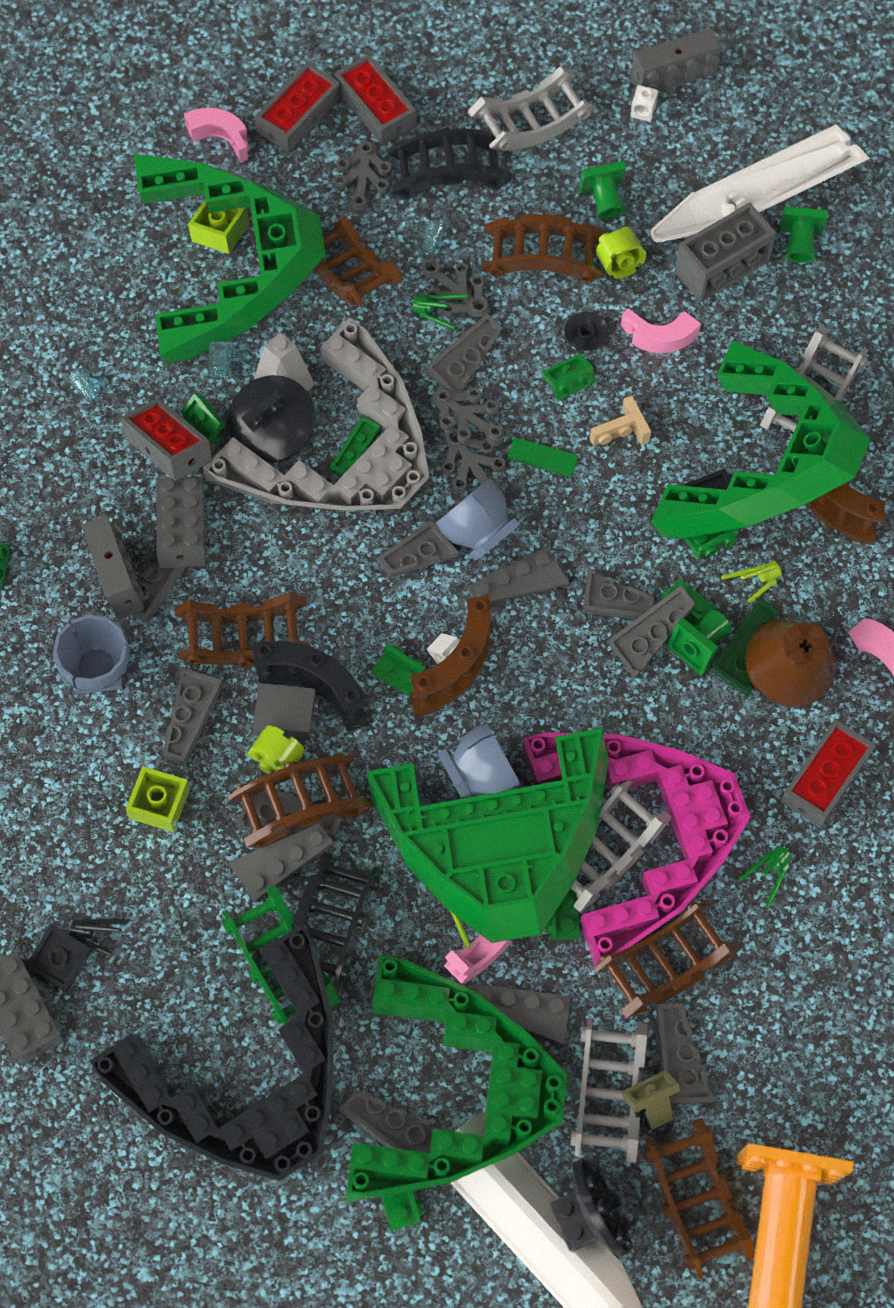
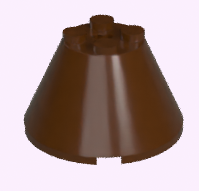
M792 617L771 620L754 633L747 645L745 665L752 684L757 690L759 689L769 698L768 700L786 707L810 705L821 699L829 691L835 680L837 659L834 648L820 626H815L805 620Z

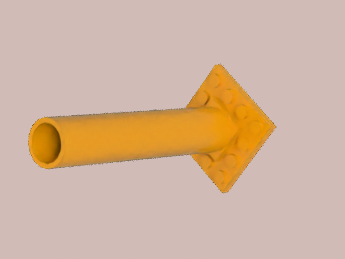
M749 1143L737 1154L736 1165H742V1170L757 1172V1170L763 1169V1177H765L748 1308H802L817 1183L824 1185L837 1183L852 1173L854 1162Z

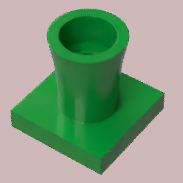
M624 161L582 170L578 186L579 193L584 195L594 192L597 218L600 220L618 217L626 211V207L617 187H621L626 171Z
M784 207L779 223V232L790 233L785 255L787 260L795 263H809L815 260L814 235H822L828 217V210Z
M713 609L707 610L695 627L682 617L676 623L667 648L703 676L708 671L718 649V646L715 644L731 633L730 623L724 615Z

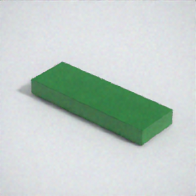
M362 416L332 462L329 471L342 477L373 444L382 430V425Z
M514 437L507 459L572 478L578 455Z

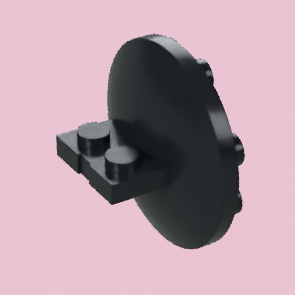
M279 375L260 377L245 385L233 399L228 413V430L231 439L235 438L267 463L282 462L298 454L309 442L316 424L315 406L308 392L298 382Z
M580 1158L573 1163L575 1191L550 1203L556 1220L561 1226V1232L569 1251L574 1252L599 1239L610 1251L618 1257H623L629 1254L634 1246L628 1233L632 1229L626 1215L621 1216L618 1210L613 1211L622 1206L621 1200L616 1192L611 1193L603 1179L604 1174L599 1164H593L590 1158Z

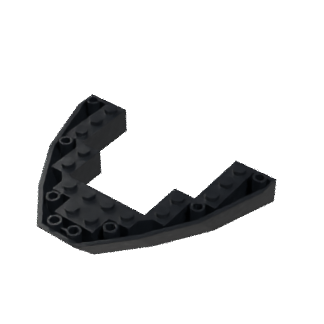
M305 924L297 926L260 950V953L299 1015L279 1028L278 1031L304 1074L225 1125L221 1124L198 1084L189 1086L177 1095L174 1094L142 1038L137 1033L128 1035L90 1060L101 1082L162 1135L220 1164L276 1181H281L323 1154L333 1095L334 1022L316 946Z

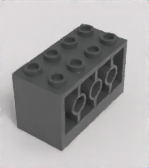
M749 202L679 244L675 273L697 300L702 302L768 263L776 232Z

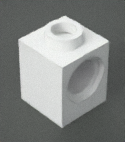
M638 85L632 101L631 117L651 122L656 108L658 90Z
M441 633L427 648V651L436 663L439 664L456 648L459 639Z

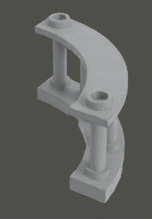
M560 66L555 72L539 83V88L531 92L527 89L512 95L510 100L505 101L502 98H486L481 96L468 112L473 118L485 120L496 137L489 145L491 149L508 151L528 148L558 136L581 120L588 118L596 106L584 100L580 101L570 85L571 81L576 77L572 70ZM561 89L564 90L574 105V108L561 116L551 100V97ZM540 103L545 105L554 119L553 122L542 127L530 110V108ZM518 113L523 114L533 130L519 132L510 116ZM499 118V120H502L509 132H502L494 119Z
M821 325L815 331L802 358L805 359V362L801 363L798 371L805 375L807 371H814L841 385L840 390L835 396V399L841 402L859 369L863 370L868 361V358L865 357L868 349L864 348L856 355L829 341V338L826 337L829 329ZM825 348L854 363L846 378L817 363L815 357L819 349L823 350ZM772 405L768 407L760 424L761 427L767 430L772 424H779L793 432L797 426V423L787 419L782 414H776Z
M630 780L623 784L617 783L610 791L612 796L601 808L598 822L599 825L604 820L630 843V848L623 856H617L598 838L594 837L591 846L611 863V868L605 874H599L583 861L580 870L593 882L592 885L587 887L586 885H581L575 879L571 887L577 893L576 897H578L573 907L579 912L593 904L598 899L596 894L601 890L607 892L642 856L644 851L641 848L645 847L651 839L654 841L672 819V816L666 811L658 816L656 814L652 815L627 793V790L633 783ZM620 800L646 822L647 828L641 836H635L610 814L611 810Z
M588 1018L587 1027L582 1026L580 1042H585L578 1125L577 1131L572 1130L570 1146H576V1157H580L581 1144L622 1149V1152H626V1162L636 1163L640 1111L635 1112L630 1106L629 1116L624 1115V1118L586 1114L584 1113L585 1097L625 1101L622 1090L586 1087L588 1068L627 1072L628 1075L632 1076V1086L642 1082L643 1071H640L639 1067L644 1068L648 1024L638 1023L637 1032L624 1034L592 1030L593 1018ZM595 1040L631 1044L630 1047H635L634 1060L620 1062L589 1058L590 1042ZM583 1124L623 1128V1131H628V1136L614 1138L582 1134Z

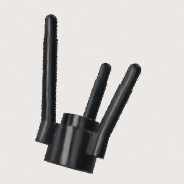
M73 919L70 934L94 950L112 956L113 953L88 941L87 938L91 939L94 931L121 933V928L98 925L126 924L127 920Z

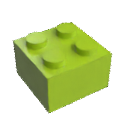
M205 199L188 223L191 241L230 254L249 226L247 208L210 213Z
M142 766L126 807L129 819L174 832L190 792L188 780Z

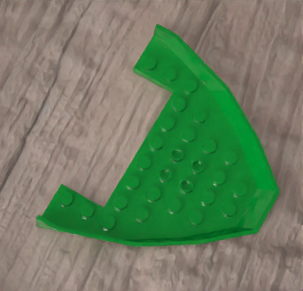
M603 728L555 737L563 780L501 791L494 794L490 793L420 806L414 763L367 771L374 805L406 866L447 910L489 942L496 943L540 935L573 886L598 828L609 763Z

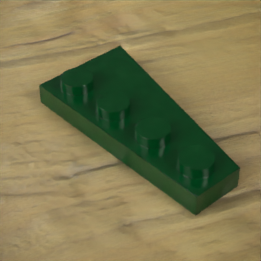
M762 598L758 600L710 669L712 673L746 697H749L753 688L745 665L747 645L751 637L762 625L777 619L779 610Z

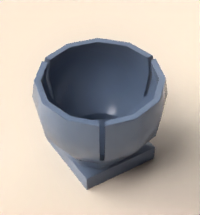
M490 478L436 522L441 533L452 543L472 549V552L469 554L474 561L489 552L520 525L515 518L511 520L507 518L506 499L498 485Z
M86 615L71 620L75 631L74 635L68 622L57 634L53 650V658L59 675L74 687L76 694L122 689V676L126 673L130 657V646L123 630L107 617Z
M486 723L474 727L461 738L453 755H449L446 749L437 753L462 799L522 788L505 754Z

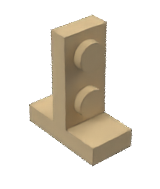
M633 396L624 398L622 410L625 416L591 428L590 441L593 446L605 445L619 436H628L632 431H634L641 445L649 443L651 430Z

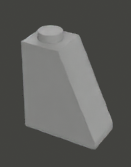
M279 332L264 346L254 380L270 375L284 376L298 382L308 392L315 386L314 381L296 345Z

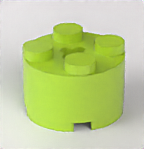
M627 226L610 234L605 233L599 238L600 243L596 249V255L609 276L613 275L617 279L628 277L637 271L635 267L639 263L642 266L646 260V251L634 232Z
M270 725L265 727L247 753L250 758L261 763L259 768L267 774L284 768L290 762L296 761L298 763L305 752L303 746L292 736L290 739L283 736L284 731Z

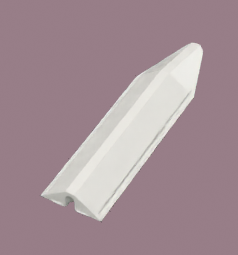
M837 125L831 126L703 189L692 192L653 227L651 238L655 242H663L692 236L749 202L758 212H761L870 158L858 145L850 146V137Z
M480 1112L460 1126L455 1132L483 1135L485 1116ZM519 1152L451 1182L452 1186L564 1308H643L622 1263L599 1239L574 1252L569 1251L561 1232V1226L557 1222L550 1205L551 1202L561 1197Z

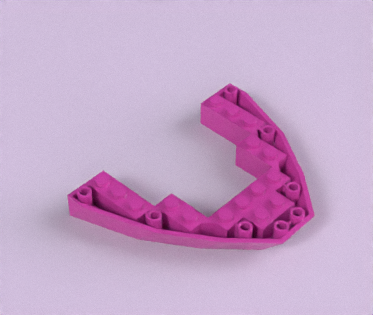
M545 732L523 739L522 750L534 785L563 780L555 737L572 733ZM604 734L609 760L606 780L610 791L617 783L623 784L628 780L633 782L630 788L656 781L667 813L672 816L670 821L684 861L644 872L642 884L646 893L645 897L582 914L580 924L595 967L600 964L599 959L610 952L615 954L630 948L683 911L721 867L750 819V814L735 773L681 750L624 735Z

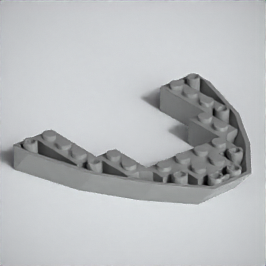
M348 318L321 346L322 361L364 390L357 399L358 412L382 425L384 432L348 471L332 485L298 460L283 475L235 438H232L212 461L203 468L206 481L268 503L341 511L401 509L429 479L421 428L404 382L368 331L351 318Z

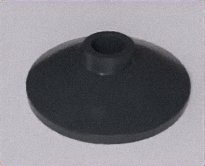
M579 312L567 320L564 334L568 343L574 348L591 351L605 343L608 336V327L604 319L592 312Z

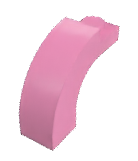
M201 108L184 113L186 128L193 142L207 137H221L232 145L240 163L248 160L247 151L250 148L247 142V128L238 117L217 108Z
M627 309L622 314L621 326L627 333L633 334L632 344L636 347L653 353H670L680 350L694 341L699 335L701 323L684 311L672 323L657 326L647 323L630 309Z
M864 618L848 632L859 651L868 652L878 657L894 676V632L877 621Z
M479 935L470 944V948L465 947L461 951L452 950L445 957L448 962L444 966L461 983H465L487 968L503 953L512 941L491 943L482 935Z

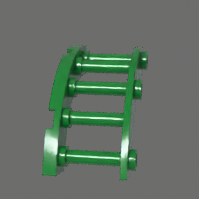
M273 884L265 888L269 896L265 899L266 902L235 919H232L226 910L223 911L222 914L226 921L222 922V925L228 936L233 934L251 968L248 974L254 985L259 983L274 1009L271 1013L278 1025L282 1023L285 1025L289 1022L287 1018L297 1012L292 1004L283 1009L281 1008L277 999L286 995L281 986L273 991L270 990L263 978L272 973L270 967L266 964L258 968L250 954L255 949L296 928L295 925L291 926L290 923L294 922V919L281 893ZM270 910L272 912L276 910L281 920L278 926L245 944L237 928ZM322 971L328 1001L331 1007L340 1003V1000L332 983Z

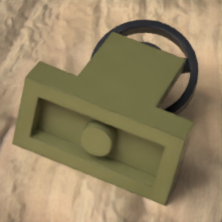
M666 1070L622 1091L623 1099L635 1112L642 1110L640 1114V1127L648 1137L660 1139L671 1133L675 1120L669 1096L679 1092L680 1089L678 1082ZM645 1112L647 1114L648 1124L650 1128L648 1131L646 1130L643 1123V1117ZM666 1124H670L665 1134L661 1136L652 1135L656 1128H662Z

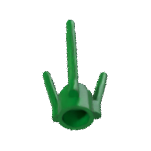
M468 294L416 295L413 301V312L420 313V318H426L456 330V326L428 314V312L432 313L434 307H448V304L434 302V300L467 298Z
M777 846L739 877L740 881L744 880L766 862L768 866L761 874L763 877L772 869L774 871L781 870L765 905L766 908L771 906L781 882L790 868L788 863L792 859V855L784 847Z

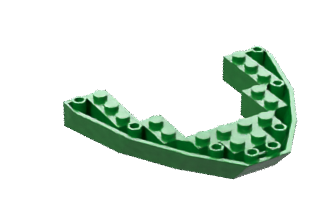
M134 154L138 190L143 204L205 194L206 204L210 213L251 207L261 276L217 283L220 304L155 314L160 355L164 364L188 361L248 331L289 297L326 256L320 215L278 190L207 164Z
M732 341L716 375L725 391L768 395L767 398L776 414L801 416L776 475L735 471L727 490L667 484L651 523L661 537L676 539L752 526L803 506L854 479L871 439L847 408L812 378L783 361Z
M379 955L371 1013L445 1023L442 1046L491 1052L483 1135L433 1129L429 1153L353 1143L345 1203L422 1190L454 1182L516 1154L563 1123L567 1073L522 1027L475 991L405 959Z

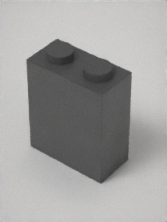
M259 683L253 721L254 735L259 736L265 727L270 725L284 731L283 736L288 739L292 736L296 740L310 741L311 733H316L317 719H313L314 711H319L320 698L316 697L315 689Z

